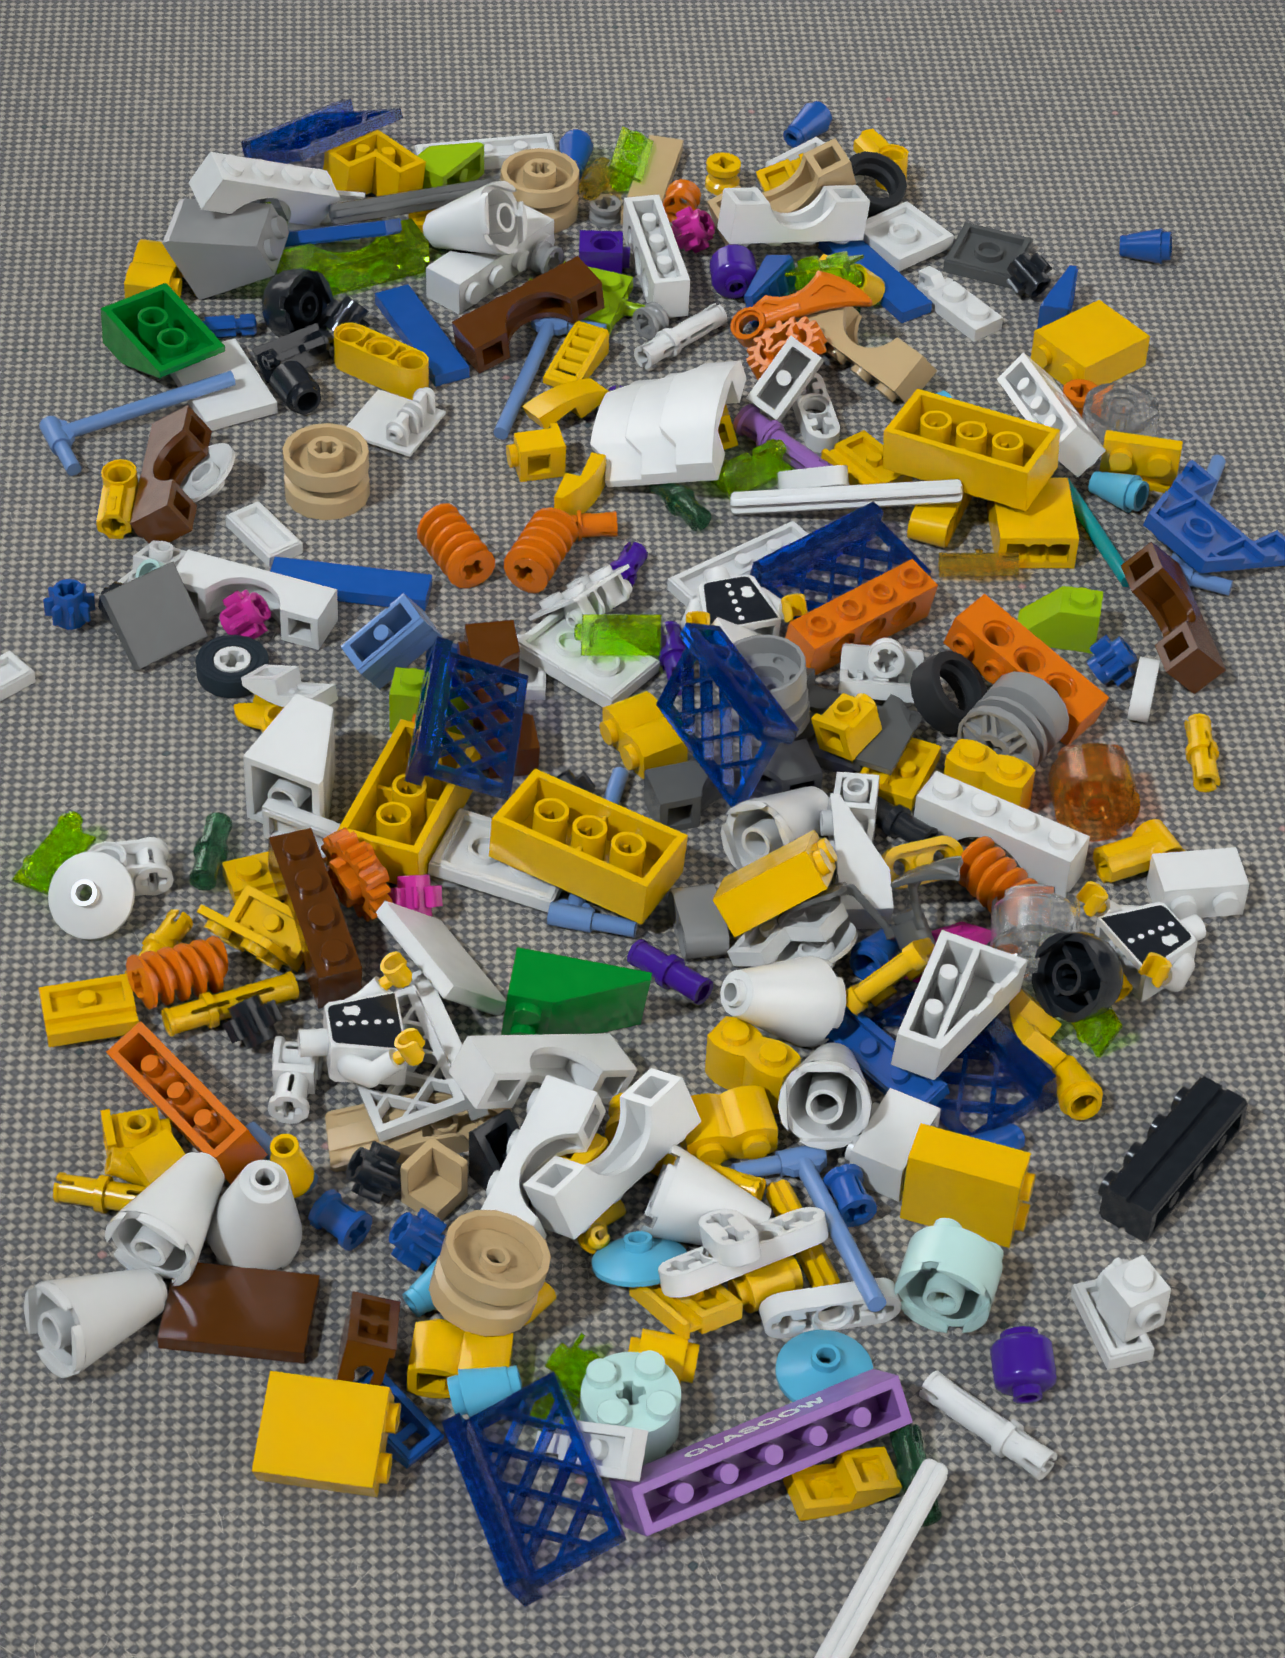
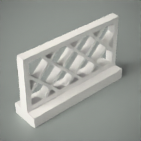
M421 970L412 973V986L395 992L397 993L399 1007L409 1003L411 1005L410 1010L402 1019L403 1030L416 1028L425 1040V1045L422 1048L425 1052L422 1062L435 1064L436 1067L430 1076L413 1073L418 1065H406L405 1084L421 1087L414 1099L398 1096L405 1085H390L386 1092H381L356 1084L380 1142L466 1110L471 1121L489 1114L488 1109L474 1108L448 1072L459 1053L462 1043L438 991ZM433 1091L452 1095V1098L437 1104L427 1102ZM390 1107L406 1110L402 1117L383 1124L382 1118Z

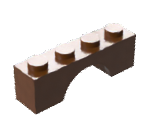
M576 256L452 321L456 348L480 374L511 358L509 350L510 340L513 334L527 322L551 317L575 324L577 321L605 308L602 282L579 256Z
M189 405L151 424L130 525L140 538H144L148 543H151L153 540L170 543L191 532L193 529L197 505L180 488V485L189 471L207 456L212 430Z
M1150 542L1124 562L1121 568L1132 593L1147 608L1162 632L1163 639L1155 644V648L1166 673L1193 694H1196L1225 672L1226 668L1180 564L1153 542Z
M514 620L464 624V641L457 642V653L460 667L467 666L468 673L463 674L465 697L473 698L474 705L469 706V715L472 731L479 730L480 738H476L481 740L480 763L486 764L488 779L530 775L534 769L539 770L540 746L533 715L508 707L496 694L506 683L519 678L520 648Z
M312 828L269 837L268 869L280 902L288 904L294 918L303 953L305 974L317 1008H324L328 1002L344 1000L362 989V965Z

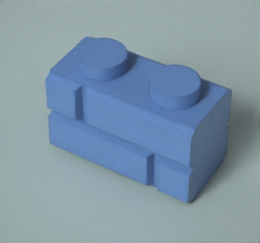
M403 593L390 604L388 609L385 608L343 643L341 648L359 673L368 681L370 680L378 689H381L393 679L395 667L406 668L441 639L442 635L426 613Z

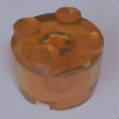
M1087 743L1078 746L1067 745L1058 752V758L1053 763L1048 775V786L1058 823L1090 836L1089 841L1094 842L1107 840L1118 835L1117 830L1123 827L1126 823L1130 826L1136 820L1140 811V797L1131 763L1121 746Z

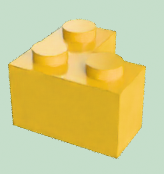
M375 129L325 150L323 170H327L331 176L336 190L364 192L366 195L372 192L376 196L423 189L426 161L380 130Z

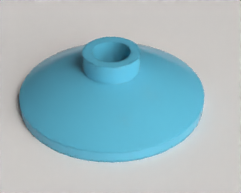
M634 1231L626 1234L624 1238L609 1242L603 1249L597 1250L591 1261L592 1271L600 1280L616 1286L646 1287L660 1284L658 1267L668 1259L687 1251L678 1242L652 1238V1235L645 1231Z
M813 1330L793 1337L782 1347L776 1360L775 1374L781 1391L790 1401L795 1402L873 1369V1364L864 1347L853 1338L836 1331Z

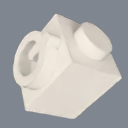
M1144 1255L1130 1261L1128 1259H1120L1119 1257L1114 1259L1100 1273L1096 1280V1287L1100 1290L1096 1309L1120 1340L1125 1343L1164 1325L1171 1288Z

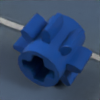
M64 579L57 582L53 587L48 588L49 597L43 599L45 616H52L54 626L58 625L63 629L73 630L82 627L85 622L91 621L90 611L96 610L94 593H87L85 583L81 584L74 579Z
M1105 635L1089 648L1094 655L1087 660V664L1102 684L1105 685L1113 679L1116 685L1119 686L1134 675L1135 671L1131 665L1137 662L1138 658L1121 636L1111 641L1108 635Z
M424 1208L420 1209L417 1216L410 1212L404 1213L394 1223L389 1234V1242L396 1246L391 1255L414 1272H417L421 1263L429 1267L441 1253L442 1244L446 1236L442 1232L447 1227V1224Z

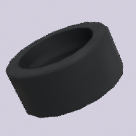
M865 151L854 154L849 159L854 176L862 175L874 178L889 193L888 197L880 198L873 197L862 191L870 200L867 219L901 203L907 189L906 177L899 165L889 157L877 152Z
M950 650L939 652L921 663L913 671L910 681L911 695L918 712L929 725L937 731L946 734L958 733L959 723L987 692L984 680L973 663L962 654ZM940 677L953 689L959 708L946 696Z

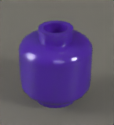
M738 244L719 248L710 259L711 282L715 291L722 297L729 299L744 297L758 271L756 259L752 251Z
M1019 1326L1006 1329L1001 1332L1000 1339L996 1340L990 1347L994 1386L1000 1393L1013 1396L1014 1402L1020 1404L1037 1402L1043 1398L1042 1393L1051 1389L1057 1382L1052 1341L1045 1335L1039 1334L1038 1329L1035 1327Z

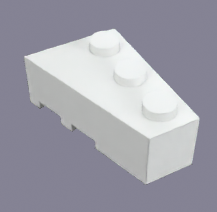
M941 930L897 1033L891 1065L935 1080L1020 992L1028 960Z

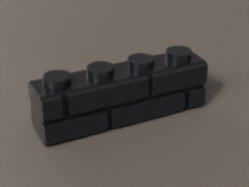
M1205 1076L1200 1077L1190 1089L1183 1086L1172 1101L1171 1112L1167 1116L1159 1114L1153 1120L1147 1132V1140L1143 1144L1135 1142L1129 1148L1123 1160V1168L1118 1173L1111 1170L1104 1177L1098 1190V1195L1102 1196L1099 1211L1101 1218L1118 1228L1124 1227L1125 1232L1142 1242L1148 1241L1243 1127L1248 1106L1246 1098L1229 1089L1223 1090L1222 1085Z

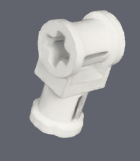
M283 1036L275 1037L272 1055V1078L275 1095L269 1099L267 1108L272 1117L286 1124H297L308 1117L310 1105L307 1101V1095L315 1094L317 1080H320L323 1056L299 1057L298 1042L285 1041ZM290 1102L293 1103V1109L291 1111L289 1110Z

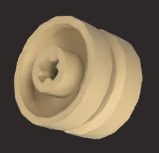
M535 148L514 153L503 162L501 181H506L515 187L517 191L512 193L517 202L523 201L524 205L554 219V233L569 228L576 221L579 206L577 194L579 168L572 158L556 150Z
M324 423L298 429L287 438L282 448L285 472L284 491L286 502L295 512L307 518L334 520L355 514L366 505L370 496V479L368 474L369 450L367 441L359 432L344 425Z
M474 1210L459 1216L448 1227L440 1256L437 1258L432 1272L429 1292L433 1305L447 1321L463 1331L481 1336H505L520 1330L531 1318L537 1302L538 1292L542 1288L549 1270L551 1255L546 1240L532 1225L515 1215L501 1211Z

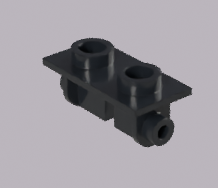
M315 323L254 347L252 351L267 384L270 383L273 371L286 361H298L304 368L330 359L331 355L328 350L334 344V339L328 330L325 332L320 330L318 324Z

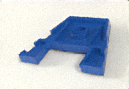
M1190 460L1186 464L1183 472L1175 478L1172 486L1168 491H1165L1148 513L1143 523V526L1152 532L1158 541L1167 545L1189 567L1199 573L1285 566V536L1276 530L1252 541L1201 498L1213 491L1218 480L1194 460Z

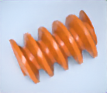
M444 503L431 508L425 513L417 528V538L428 554L434 559L435 563L441 568L442 572L448 577L449 581L458 588H471L485 582L493 573L495 557L479 536L474 533L470 524L466 522L457 508L450 503Z
M551 507L542 508L534 513L504 559V570L512 584L528 593H539L545 589L548 581L551 580L567 552H569L573 543L578 538V527L573 518L568 513Z
M983 836L976 839L962 852L963 864L960 868L958 883L966 887L969 894L976 897L983 907L988 908L994 918H998L1002 926L1010 930L1021 929L1039 917L1048 901V893L1045 889L1038 890L1039 885L1037 881L1033 878H1027L1028 874L1023 868H1016L1015 860L1011 857H1005V851L1001 847H996L991 837Z
M211 936L206 941L197 939L190 942V944H177L174 948L163 947L157 952L146 951L141 956L133 954L127 958L126 974L131 989L137 997L141 998L145 1007L150 1010L157 1007L158 997L167 1006L173 1003L175 994L183 1002L190 999L191 990L198 998L199 994L207 992V986L215 994L221 992L224 986V978L228 972V955L221 939L217 936Z

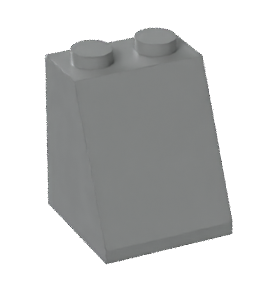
M184 198L177 203L162 244L198 299L202 300L274 276L289 235V229L285 219L279 216L273 205L269 203L250 202L232 214L201 210L196 199Z

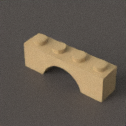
M836 138L804 153L798 169L786 182L772 190L761 193L769 201L773 211L790 213L808 206L819 195L823 186L856 185L851 161ZM722 193L708 200L707 203L715 229L727 246L732 244L728 243L717 228Z
M854 307L833 308L806 315L809 321L816 320L827 339L825 345L829 347L826 353L841 365L846 361L854 365L850 370L868 384L871 379L877 382L878 385L875 389L891 402L898 398L906 403L916 389L922 390L937 372L923 355L898 337L879 347L868 348L859 346L857 333L862 316Z

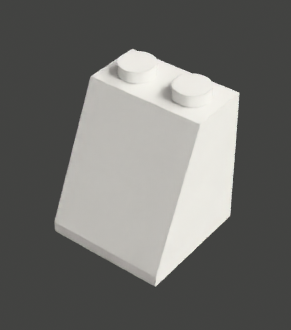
M296 693L244 754L247 818L263 824L262 806L270 797L329 819L336 770L333 707Z

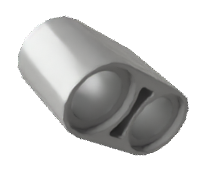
M713 883L673 888L668 891L670 918L680 953L684 960L728 954V927L712 900L716 893Z

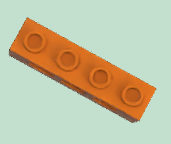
M911 559L789 622L785 638L800 647L805 656L806 667L815 669L816 676L841 662L843 644L872 645L876 640L888 638L927 617L938 584Z
M983 594L955 617L943 642L953 652L962 654L971 661L989 683L994 684L1002 675L1013 671L1030 673L1048 683L1057 691L1067 708L1069 716L1068 730L1060 739L1067 747L1097 721L1109 699V696L986 594Z
M141 1021L106 1051L130 1082L157 1107L165 1118H169L170 1123L199 1153H207L219 1162L225 1179L230 1185L248 1164L257 1160H263L268 1155L250 1131Z

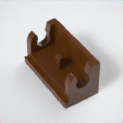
M352 1292L340 1338L336 1380L353 1382L355 1370L360 1366H367L374 1372L371 1376L370 1385L380 1386L382 1384L388 1360L395 1357L397 1350L400 1301Z

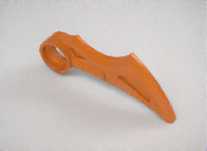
M817 271L812 280L798 292L782 297L765 295L753 307H746L738 311L733 316L730 329L743 347L750 348L756 346L753 342L754 337H761L764 333L763 329L775 327L778 320L784 324L791 316L798 319L812 313L833 308L871 307L872 300L851 282L830 273ZM754 320L759 321V326L753 333L743 334V328L747 323Z

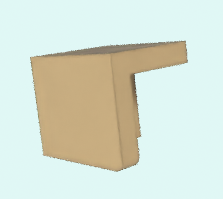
M432 1137L401 1165V1202L416 1212L424 1208L442 1221L468 1197L467 1160Z

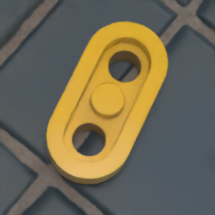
M937 836L892 847L886 850L881 857L890 869L892 882L900 876L893 869L896 860L904 865L905 873L915 867L934 862L933 856L936 851L946 858L961 856L964 850L956 839L950 836ZM941 880L922 881L920 885L937 882ZM906 884L894 889H907L908 885Z

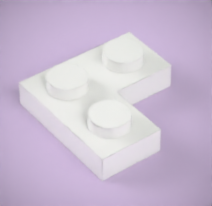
M823 901L791 913L780 927L777 923L779 916L777 915L746 931L727 953L733 966L755 967L774 963L778 955L791 941H806L818 944L832 938L837 928L848 917V913L843 902Z

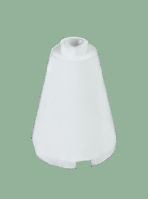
M495 181L428 213L423 224V233L425 238L435 248L496 255L514 254L519 250L516 249L518 243H523L526 239V209L523 201H516L512 192L517 190L513 185L506 181Z
M808 786L745 800L730 808L727 812L726 823L721 826V839L723 849L731 864L739 870L814 829L819 836L821 833L820 811L827 810L829 797L821 789Z
M806 956L732 971L724 979L720 995L722 1006L728 1014L795 1045L814 1047L827 1042L829 1039H825V1037L832 1028L838 1029L842 1023L846 1008V990L842 977L835 975L830 967L834 965L829 960Z
M839 1043L821 1045L786 1077L781 1086L778 1101L781 1122L787 1131L789 1129L800 1138L799 1142L804 1145L823 1150L845 1147L853 1141L850 1140L853 1135L858 1136L869 1123L872 1111L871 1094L853 1052L845 1045Z
M672 1145L668 1154L677 1158L674 1165L669 1163L668 1165L663 1164L644 1215L653 1218L650 1227L641 1225L639 1231L650 1233L652 1238L703 1246L698 1221L706 1213L720 1209L737 1210L754 1226L771 1219L772 1208L683 1148Z
M203 1152L185 1154L112 1217L106 1227L105 1239L108 1242L112 1237L113 1242L117 1246V1250L113 1255L128 1270L147 1268L153 1274L159 1275L162 1280L164 1278L176 1279L173 1286H180L189 1280L196 1268L225 1180L219 1162L213 1156Z
M270 1160L251 1162L241 1171L217 1201L206 1240L220 1265L276 1270L280 1267L283 1269L291 1263L300 1247L302 1225L285 1170L279 1164Z
M147 1268L46 1280L34 1285V1288L26 1292L24 1314L29 1335L32 1336L38 1333L44 1346L43 1349L36 1351L41 1361L53 1374L60 1378H67L82 1372L161 1314L167 1299V1289L162 1278L157 1274H153Z

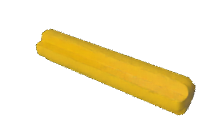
M782 1179L778 1182H771L767 1186L766 1198L776 1217L792 1210L803 1208L790 1182ZM821 1243L795 1254L812 1288L840 1283V1279Z

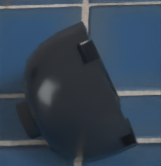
M304 268L284 270L269 281L262 298V314L265 324L279 338L315 323L318 324L320 330L325 332L328 328L325 324L330 317L326 316L323 312L327 304L333 299L329 282L322 273Z
M1060 932L1048 937L1037 949L1035 958L1040 959L1038 971L1032 973V986L1037 1001L1048 1015L1053 1018L1060 1017L1065 1022H1083L1106 1013L1118 999L1123 986V968L1118 954L1104 939L1093 933Z

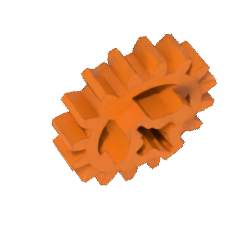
M791 316L785 324L778 320L776 321L775 328L772 330L764 328V333L761 337H754L753 342L756 346L747 348L749 357L746 358V361L756 379L759 380L790 336L817 355L826 353L827 349L824 344L827 343V339L816 320L809 321L808 317L804 316L797 322L795 317Z
M346 827L339 829L322 839L324 844L321 846V850L326 856L323 858V861L327 866L329 878L339 901L345 907L350 908L353 906L359 918L363 916L367 922L373 921L378 918L376 911L384 901L392 903V899L387 894L391 891L390 887L386 884V882L390 881L387 869L382 866L375 855L374 848L365 841L360 843L357 834L354 831L350 833Z

